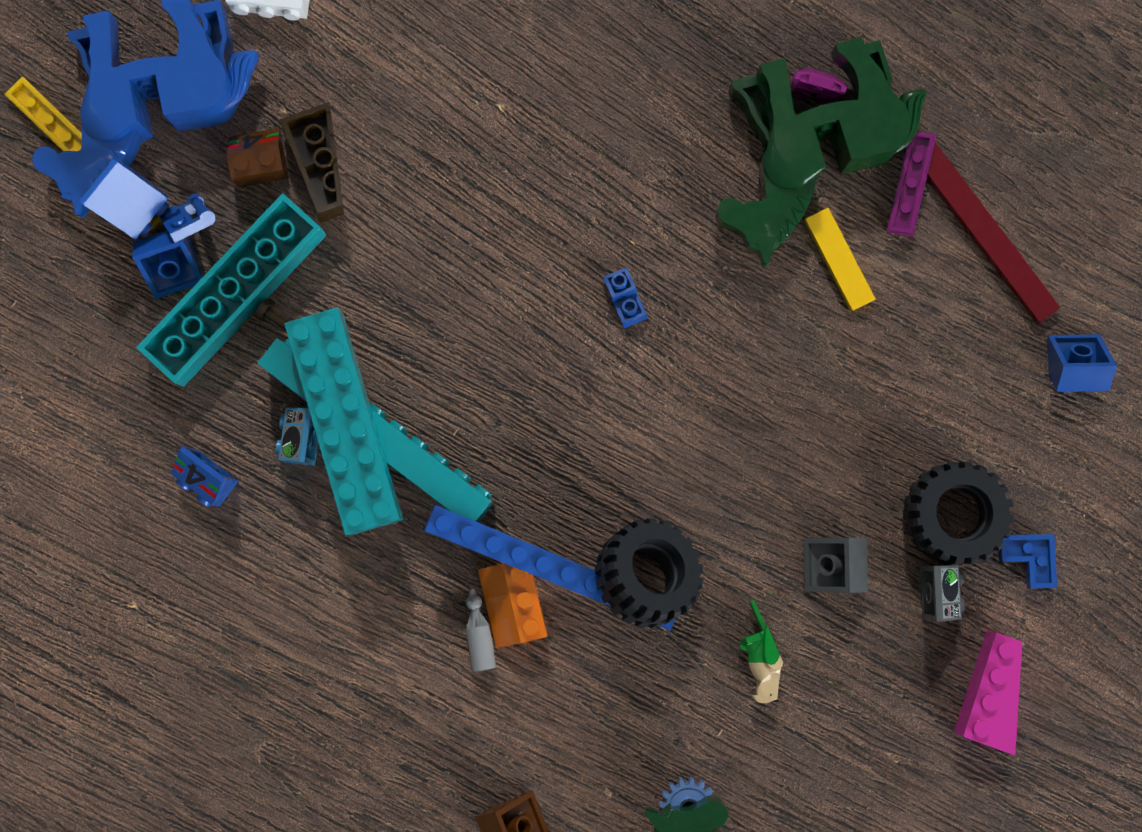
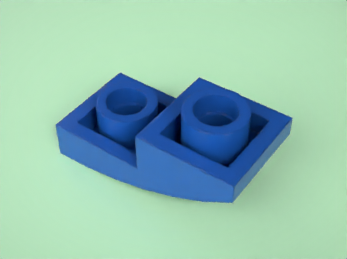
M627 267L603 276L604 283L623 328L648 319Z

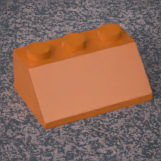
M505 563L478 569L496 648L521 644L548 636L534 575Z

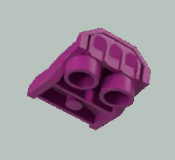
M809 67L795 71L794 76H791L789 82L791 96L801 100H808L811 93L816 94L815 102L819 105L841 101L847 85L834 74Z

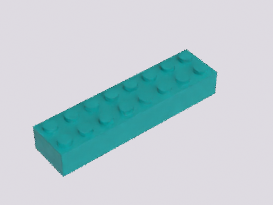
M282 193L136 348L173 383L184 387L257 310L259 305L278 288L327 236L326 233Z
M336 307L284 323L345 536H352L404 520L343 312Z

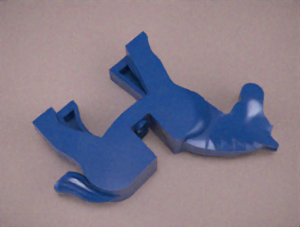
M161 0L163 9L175 22L178 30L179 46L176 57H152L120 65L118 20L109 10L85 15L83 18L86 28L67 31L68 39L78 48L83 67L89 76L80 109L82 147L79 151H63L61 153H57L50 147H40L33 154L32 161L38 171L56 181L62 193L61 197L67 202L73 203L75 214L79 215L82 219L86 217L89 208L80 203L79 200L115 155L131 166L140 148V144L154 137L146 98H160L163 115L178 131L219 126L229 121L235 114L239 102L249 88L253 71L259 61V55L255 50H245L232 54L234 46L227 12L220 0L196 5L191 0ZM199 18L203 22V27L200 24Z

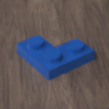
M1054 534L1010 535L1009 538H1003L1002 542L1005 545L998 551L999 562H1026L1027 588H1057Z

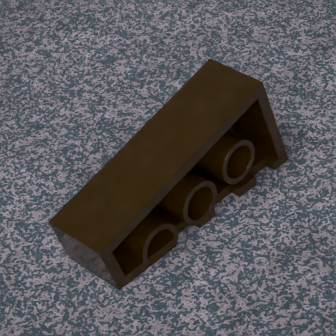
M328 102L281 118L280 122L283 133L319 222L322 223L344 215L330 103Z

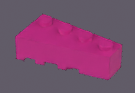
M986 631L954 733L1012 755L1016 753L1022 641L996 632Z

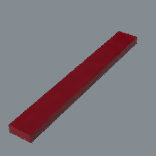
M935 143L927 174L928 181L1037 324L1042 322L1061 307Z

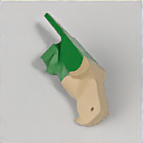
M753 599L749 603L760 632L739 639L740 645L738 647L748 654L750 670L757 680L756 695H752L757 703L766 704L778 698L779 678L783 661L770 630Z

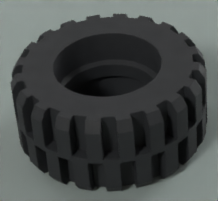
M965 461L942 464L923 472L918 476L919 480L913 482L910 486L911 494L910 496H905L904 504L907 505V511L903 512V520L907 519L909 524L905 528L908 535H913L914 540L912 542L917 548H922L924 550L923 553L928 557L936 558L939 562L951 564L979 563V560H987L992 557L993 551H1000L1005 545L1002 542L1003 538L1010 537L1012 530L1008 529V524L1014 523L1015 515L1010 514L1009 507H1014L1013 500L1006 498L1005 494L1009 490L1005 484L999 485L997 481L1000 477L994 472L988 473L986 467L972 465V462ZM952 488L966 490L972 495L978 505V524L975 530L965 538L958 539L948 536L942 530L937 520V503L942 494Z
M647 518L644 521L639 519L626 525L606 541L603 549L599 551L597 556L599 563L595 565V575H599V579L596 580L598 590L602 589L603 595L601 598L604 603L608 602L611 605L610 611L615 616L620 614L623 616L622 621L628 624L635 622L636 627L645 628L649 625L650 628H656L671 622L692 608V604L700 596L699 590L703 587L704 580L700 578V575L704 571L703 565L698 562L700 558L698 550L694 551L691 546L693 542L689 537L685 538L682 535V530L677 527L671 528L670 523L663 520L657 523V520L653 518ZM634 553L646 554L660 565L666 582L664 594H656L647 590L637 580L632 565Z

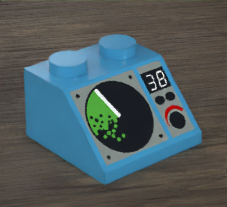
M286 408L285 414H281L279 427L282 429V437L276 444V455L279 456L278 461L315 466L318 439L309 408Z

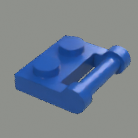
M192 194L189 196L187 203L166 209L164 214L160 216V219L174 243L212 225L216 217L212 210L206 208L205 201L201 195ZM197 212L198 217L192 219L190 215Z

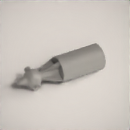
M470 589L466 605L471 610L466 633L472 671L496 668L490 624H488L479 610L482 605L481 598L474 589Z

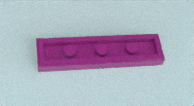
M917 131L913 140L906 147L887 233L913 237L937 134Z

